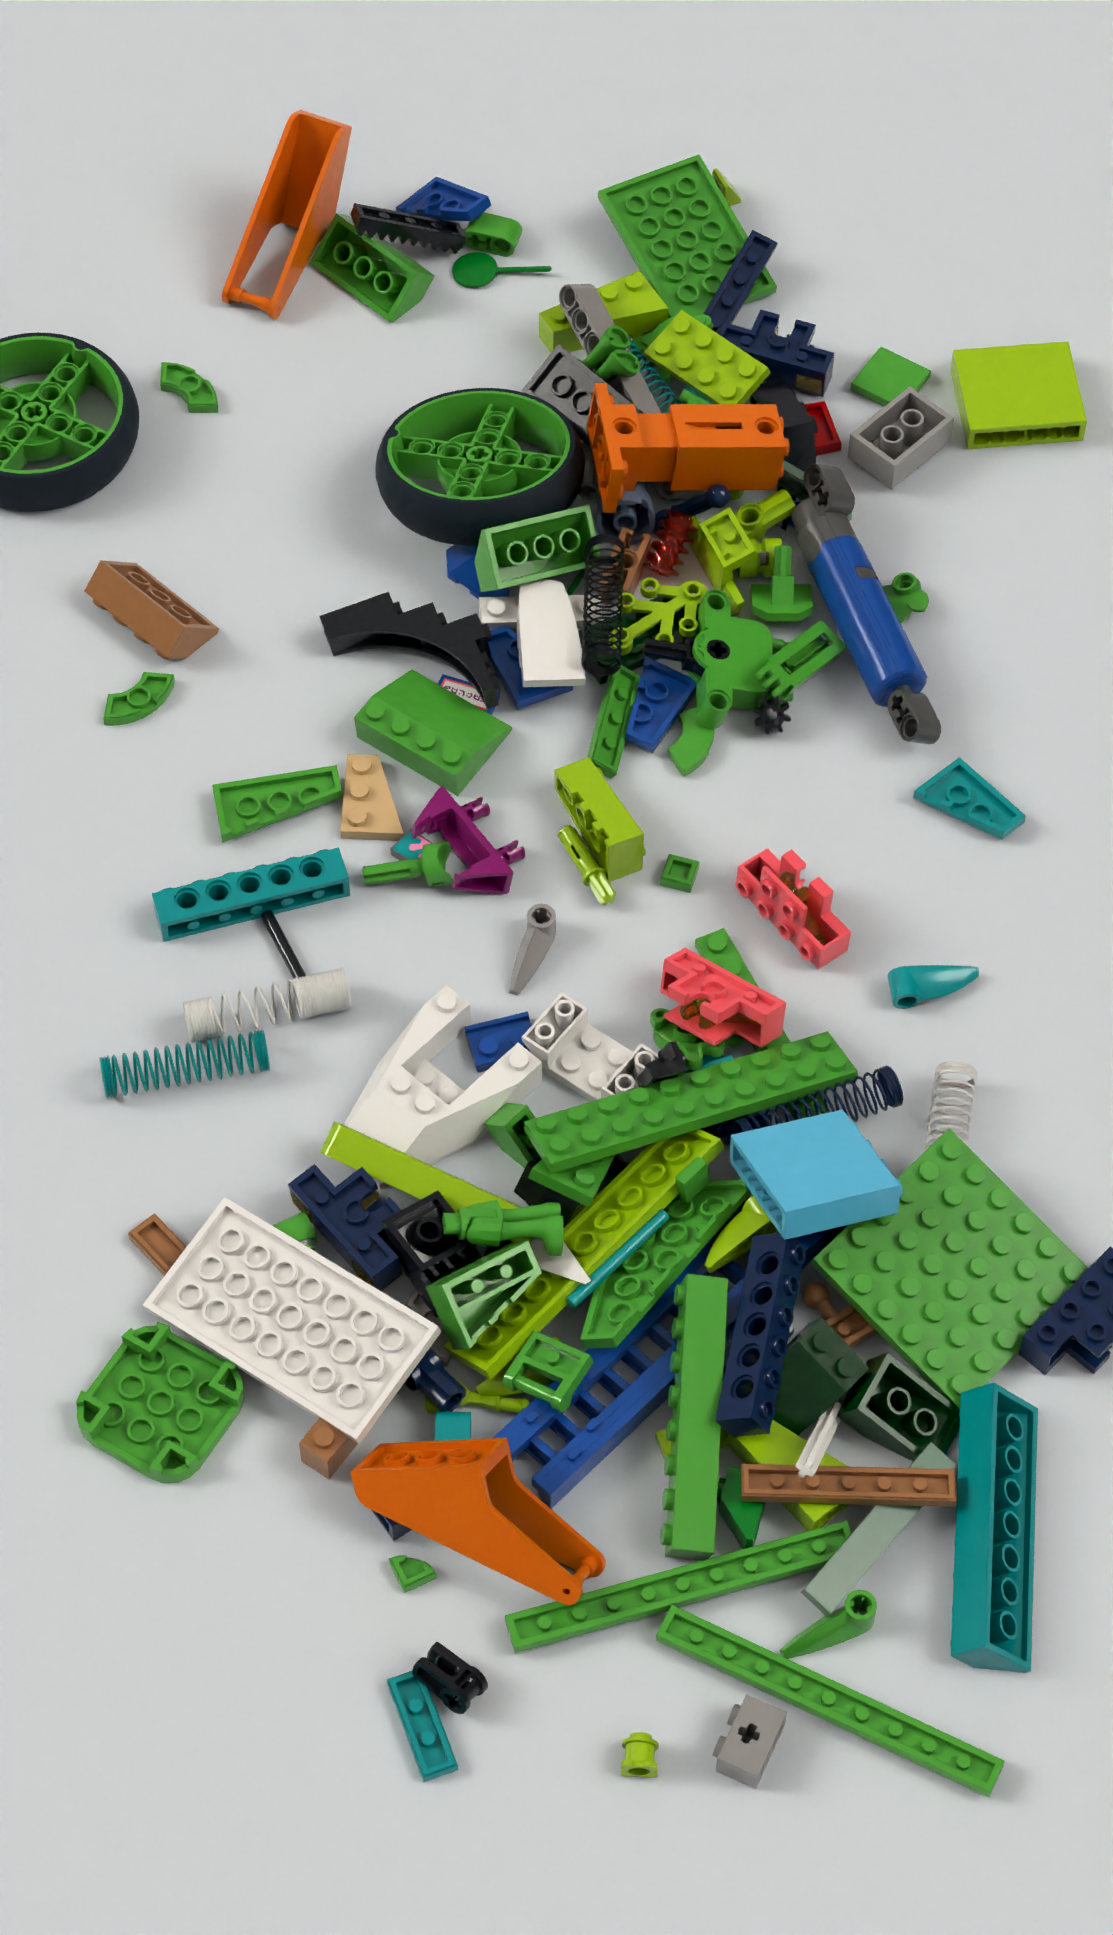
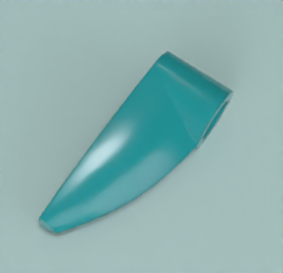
M917 965L894 968L887 974L893 1006L899 1009L911 1008L923 1000L953 993L979 977V969L972 966Z

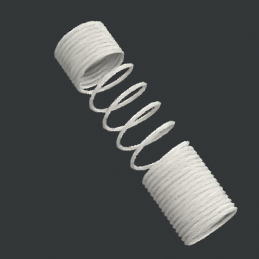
M338 968L337 970L334 969V971L328 970V972L325 971L318 974L315 973V975L309 974V976L289 979L287 983L288 1008L280 988L273 982L270 990L272 1014L264 993L258 986L254 989L255 1017L249 1001L242 990H239L237 995L238 1020L228 996L223 993L221 996L222 1026L211 996L209 998L196 999V1001L183 1002L190 1040L194 1043L197 1040L213 1039V1037H220V1033L225 1036L224 997L236 1027L241 1033V994L246 1002L253 1024L258 1029L257 989L273 1025L276 1023L274 986L277 989L290 1022L292 1021L291 983L301 1019L303 1017L306 1019V1017L309 1018L310 1016L351 1008L352 1002L345 971L343 968Z

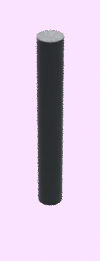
M272 910L264 911L260 917L294 979L296 977H305L306 974Z

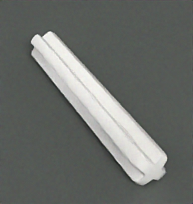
M835 1402L834 1405L819 1417L795 1465L799 1469L798 1475L804 1478L805 1475L813 1477L842 1420L837 1416L842 1406L840 1403Z

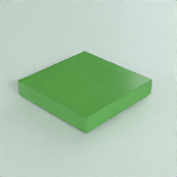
M880 347L851 382L850 390L880 405L886 406L909 386L919 392L930 378L931 370Z

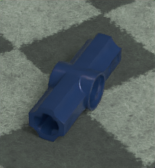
M429 1348L404 1383L412 1391L419 1389L442 1412H452L460 1406L461 1401L466 1396L465 1388L444 1369L440 1358L431 1348Z

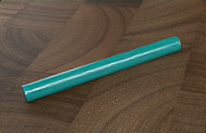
M660 1209L589 1276L590 1282L587 1284L581 1283L566 1298L568 1305L575 1309L669 1219L666 1211Z

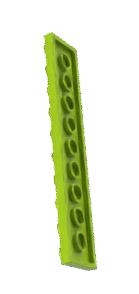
M698 1129L649 1144L593 1199L589 1208L585 1207L564 1227V1243L588 1277L660 1209L666 1208L679 1194L675 1177L698 1156L709 1165L725 1149L720 1138ZM541 1269L542 1273L514 1303H510L498 1316V1320L492 1326L486 1328L470 1349L453 1350L450 1341L443 1347L452 1358L491 1380L521 1351L533 1331L540 1332L568 1304L566 1298L581 1283Z

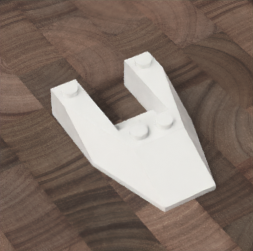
M445 985L422 1006L380 1060L344 1125L432 1165L474 1145L488 1132L484 1123L506 1103L519 1104L542 1083V1061L521 1044L517 1043L465 1091L429 1062L465 1030V1026L471 1025L470 1003L448 985ZM373 1178L379 1189L388 1185Z

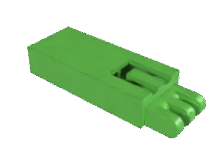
M820 620L768 658L754 677L759 681L766 676L768 679L762 686L766 690L771 686H776L771 695L775 699L781 694L786 698L838 659L847 646ZM822 634L827 638L826 640L821 637Z

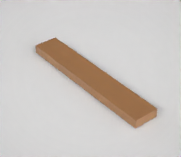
M741 1464L742 1502L955 1507L957 1502L955 1469L819 1466L813 1477L805 1475L802 1478L798 1475L799 1469L795 1465Z

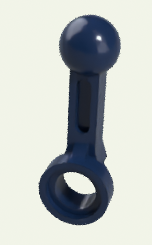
M715 484L704 494L679 505H672L671 509H663L655 514L653 533L661 539L669 540L676 538L681 532L684 520L713 507L722 508L726 506L730 500L729 490L724 485ZM670 519L675 524L670 526L664 525L660 520Z

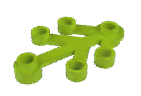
M651 577L642 580L640 592L643 597L649 599L656 596L674 598L667 603L635 600L631 593H622V602H630L628 605L623 604V613L639 612L649 614L628 628H622L621 633L624 639L621 640V655L630 653L633 648V639L660 622V633L656 635L655 639L674 643L672 635L674 613L682 608H685L684 618L679 622V633L683 637L695 636L698 627L696 612L705 593L708 591L705 585L698 581H687L678 587L659 585V582ZM651 586L654 589L649 590L646 587ZM689 625V626H692L693 628H691V629H686V628H684V626ZM614 629L611 633L616 634L618 631ZM613 637V638H610L609 640L615 642V641H617L618 639H616L615 637ZM615 645L609 646L613 649L617 648Z

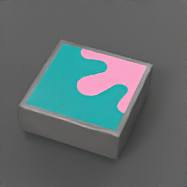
M411 828L390 848L391 855L399 861L421 858L423 845L432 844V842L422 835L416 836L413 839L411 837L413 829Z

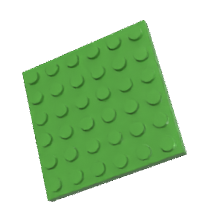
M949 1128L898 1177L903 1189V1196L899 1198V1213L848 1225L810 1263L931 1387L960 1409L961 1393L984 1386L1021 1349L1020 1345L1023 1335L1089 1268Z

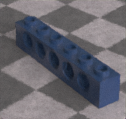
M780 1233L753 1236L715 1419L733 1437L769 1434L772 1419L775 1415L778 1387L781 1384V1372L788 1349L787 1342L790 1327L794 1319L793 1311L796 1296L800 1289L799 1281L802 1266L806 1258V1248L796 1238L784 1240Z

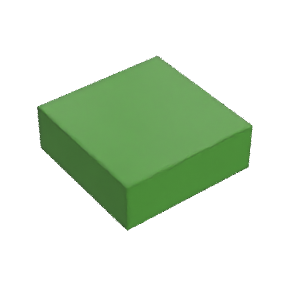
M669 854L660 878V885L691 893L700 862Z
M699 1156L675 1177L679 1191L678 1197L681 1200L689 1203L710 1182L708 1164Z

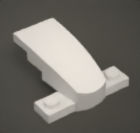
M539 579L520 584L518 596L479 597L478 605L481 624L487 623L489 629H498L504 626H508L510 629H517L519 668L522 671L523 687L585 686L586 676L581 664L582 648L577 628L583 627L584 595H568L562 582ZM593 598L590 601L595 603L600 602L601 600ZM592 606V607H591V609H592L593 611H594V610H598V609H602V608L596 607V606ZM594 613L590 615L592 618L602 617ZM593 621L590 624L594 625L598 622Z

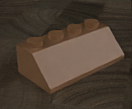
M100 560L84 590L93 598L92 602L97 607L111 612L114 615L113 619L117 623L131 628L135 632L134 636L137 639L151 644L156 648V654L166 660L186 659L219 631L217 626L137 563Z

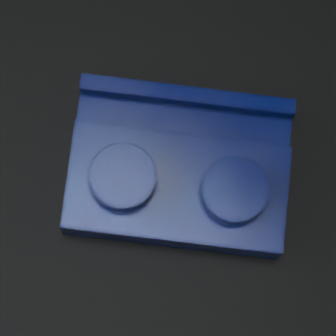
M528 1011L464 1027L477 1073L488 1070L517 1043L530 1052L522 1041V1036L532 1026Z

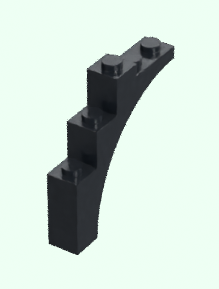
M389 592L319 616L333 656L375 648L402 649L425 654L440 660L463 675L481 696L487 709L499 705L496 693L500 692L501 689L495 673L489 675L487 670L491 668L487 656L491 654L488 642L492 641L493 638L488 624H481L477 613L447 623L443 612L437 614L433 602L403 613L399 601L393 603Z

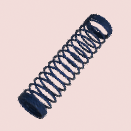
M886 1065L885 1067L875 1069L873 1074L866 1072L863 1078L856 1076L854 1081L847 1079L844 1085L836 1083L834 1089L827 1086L824 1092L817 1090L814 1096L808 1093L805 1099L797 1097L795 1103L788 1100L785 1107L778 1104L775 1110L767 1108L765 1114L758 1111L755 1117L748 1115L746 1118L736 1119L734 1122L735 1134L753 1130L748 1121L749 1118H752L755 1122L756 1129L762 1128L758 1122V1115L760 1114L765 1118L766 1127L772 1126L768 1118L769 1111L775 1115L776 1124L783 1123L778 1115L779 1107L784 1110L786 1122H789V1119L794 1121L787 1110L788 1104L794 1107L796 1120L799 1119V1116L803 1119L804 1117L797 1107L799 1100L804 1103L806 1118L809 1117V1113L811 1117L814 1116L812 1109L807 1103L809 1096L814 1100L816 1115H820L818 1107L821 1113L825 1114L817 1100L818 1093L824 1096L826 1113L830 1112L828 1104L832 1112H834L835 1109L827 1096V1090L833 1092L836 1110H840L839 1101L842 1109L847 1114L846 1108L836 1092L838 1086L843 1089L849 1115L857 1122L858 1111L851 1094L846 1089L848 1082L853 1085L856 1105L864 1118L868 1117L866 1102L871 1112L875 1115L878 1113L876 1099L884 1111H887L888 1105L893 1108L901 1106L904 1099L902 1087L894 1070ZM868 1075L872 1078L875 1096L866 1082V1076ZM857 1079L863 1082L865 1099L856 1085ZM876 1084H877V1086H878V1088H879V1090H880V1092H881V1095H882V1097H883L885 1107L883 1106V1104L881 1103V1100H880V1098H879V1095H878V1092H877V1088H876ZM866 1088L868 1089L873 1100L875 1111L869 1101ZM857 1092H858V1094H859V1096H860V1098H861V1101H862V1103H863L864 1110H865V1114H864V1112H863V1110H862V1108H861V1106H860V1103H859V1100H858V1097H857ZM847 1096L853 1106L855 1117L850 1109Z

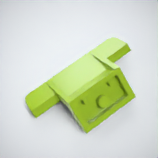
M731 507L701 523L696 515L688 518L685 528V537L714 589L723 591L730 598L731 615L739 614L745 601L732 580V571L757 558L758 555Z

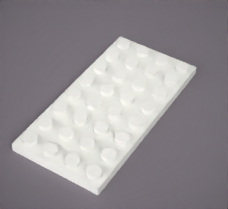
M226 1197L223 1198L143 1304L144 1308L154 1316L224 1360L228 1359L240 1370L318 1419L325 1420L358 1444L362 1442L442 1332L439 1326Z

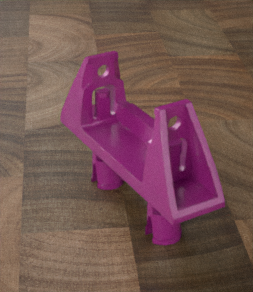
M441 786L415 821L411 837L414 839L416 836L424 833L429 835L440 832L444 841L449 842L453 852L468 869L460 874H455L452 885L454 890L493 894L509 893L514 872L508 864L525 858L524 847L517 848L519 841L515 840L496 850L472 822L490 814L488 803L482 805L483 797L460 806L445 787Z

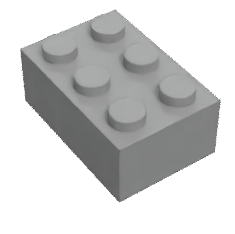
M909 386L850 434L848 458L892 490L951 441L954 417Z

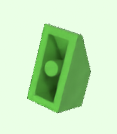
M506 1103L484 1125L500 1149L525 1168L528 1162L540 1156L524 1132V1121L534 1119L535 1116L527 1105Z

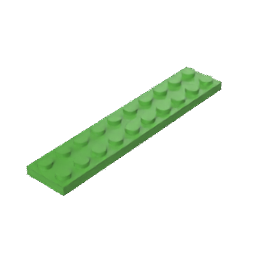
M827 1031L692 1071L675 1079L655 1082L645 1088H635L524 1121V1132L550 1173L553 1174L771 1108L778 1104L781 1105L788 1100L794 1101L797 1097L804 1098L808 1093L814 1095L817 1090L824 1092L827 1086L834 1088L836 1083L844 1085L847 1079L854 1081V1078L858 1076V1071Z

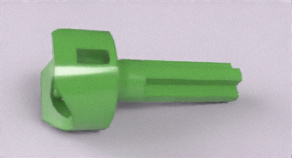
M448 841L425 844L422 848L421 858L364 866L362 870L365 885L417 878L424 875L429 887L453 884L451 875L445 871L446 862L451 852L450 844Z

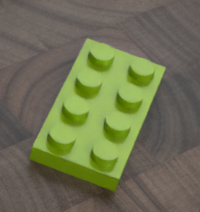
M683 310L674 317L644 351L648 360L713 404H744L770 374L767 366Z

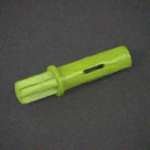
M571 825L563 827L558 832L557 837L582 874L584 885L591 888L600 904L606 905L614 902L616 892L606 878V870L597 864L575 827Z

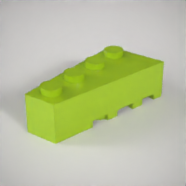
M640 271L597 288L614 324L621 327L628 336H632V339L644 335L645 332L653 331L660 323L668 319L669 308ZM560 304L539 313V337L551 353L558 344L568 352L583 350Z
M589 757L555 769L554 788L595 861L606 870L607 880L611 882L642 870L643 856L646 855L643 845L644 833L606 782L601 769L596 767Z

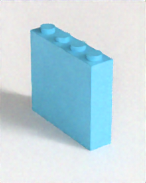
M843 1109L731 1135V1165L784 1240L899 1213V1198L903 1196L900 1180L892 1175L884 1159L879 1158L873 1150L871 1142L863 1137L857 1124L850 1120Z

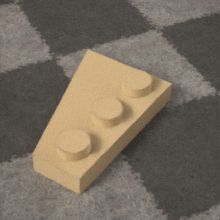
M347 754L340 830L341 839L398 841L404 835L379 755Z

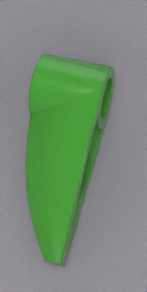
M866 1590L852 1591L846 1597L843 1607L833 1611L828 1617L824 1616L781 1648L782 1656L789 1659L810 1654L866 1633L874 1624L877 1609L875 1597ZM860 1609V1612L864 1610L866 1614L859 1615V1612L856 1614L853 1610Z

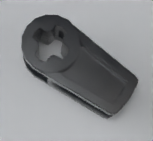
M435 1642L428 1651L427 1658L421 1657L413 1666V1676L442 1700L448 1709L457 1714H464L470 1707V1701L475 1696L482 1695L488 1688L485 1676L477 1668L470 1666L439 1642Z

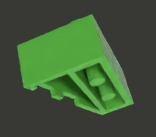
M528 1241L510 1243L426 1286L453 1350L470 1349L486 1328L492 1326L498 1320V1316L510 1303H514L542 1273Z

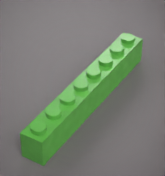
M687 1274L682 1282L676 1285L674 1291V1305H679L678 1318H674L672 1325V1338L677 1339L676 1351H673L671 1355L670 1372L675 1373L674 1385L670 1386L668 1394V1406L673 1407V1418L668 1420L666 1428V1440L671 1441V1453L666 1455L664 1463V1474L669 1475V1488L664 1489L662 1498V1509L667 1510V1524H662L660 1533V1544L665 1545V1557L706 1560L714 1554L721 1426L715 1419L723 1385L728 1278Z

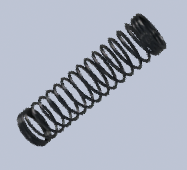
M609 534L596 535L590 538L585 546L583 650L581 664L587 673L601 677L616 673L622 664L621 631L623 627L621 624L623 621L622 593L624 590L623 556L625 546L618 537ZM612 543L617 545L621 552L611 548H601L593 552L589 550L597 544ZM607 550L616 552L618 555L614 557H597L593 554L598 551ZM606 565L613 566V568H601L598 566ZM593 568H596V569L604 570V571H599V572H595V573H594V572L592 571V569H593ZM614 569H618V570H619L618 573H615V572H612V571H608V570H614ZM601 573H611V574H614V575H611V576H603V575H598V574H601ZM595 575L602 579L593 580L591 577ZM615 576L619 578L617 581L613 579H608ZM598 581H612L613 583H600ZM596 583L604 586L594 588L591 586V584ZM614 584H618V585H619L618 588H614V587L608 586V585H614ZM608 588V589H613V590H611V591H603V590H598V589ZM595 590L602 594L592 595L591 592ZM615 591H617V592L619 593L617 596L612 595V594H604V593H612V592H615ZM599 596H611L613 598H600ZM595 598L603 601L593 603L590 600ZM617 599L619 602L615 604L609 602V600ZM602 603H604V604H611V606H601V605H597V604H602ZM596 606L600 608H612L616 606L618 610L613 611L610 609H598L593 611L591 607ZM600 611H608V612H612V613H605V614H603V613H598V612H600ZM594 613L602 617L592 618L590 615ZM614 614H616V615L618 616L616 619L611 618V617H603V616H611V615H614ZM599 619H610L611 621H600ZM595 621L603 624L592 626L590 623ZM616 622L618 625L614 627L604 623ZM597 627H610V628H609V629H602V628H597ZM595 629L600 631H611L615 629L618 632L616 634H612L609 632H599L593 634L590 632V630ZM593 636L601 639H610L615 637L618 640L615 642L610 640L591 641L589 638ZM599 642H608L611 644H599ZM615 645L617 648L613 649L609 646ZM595 653L610 654L614 658L602 660L590 655ZM589 657L600 662H610L617 659L618 662L611 667H598L590 664L586 658Z

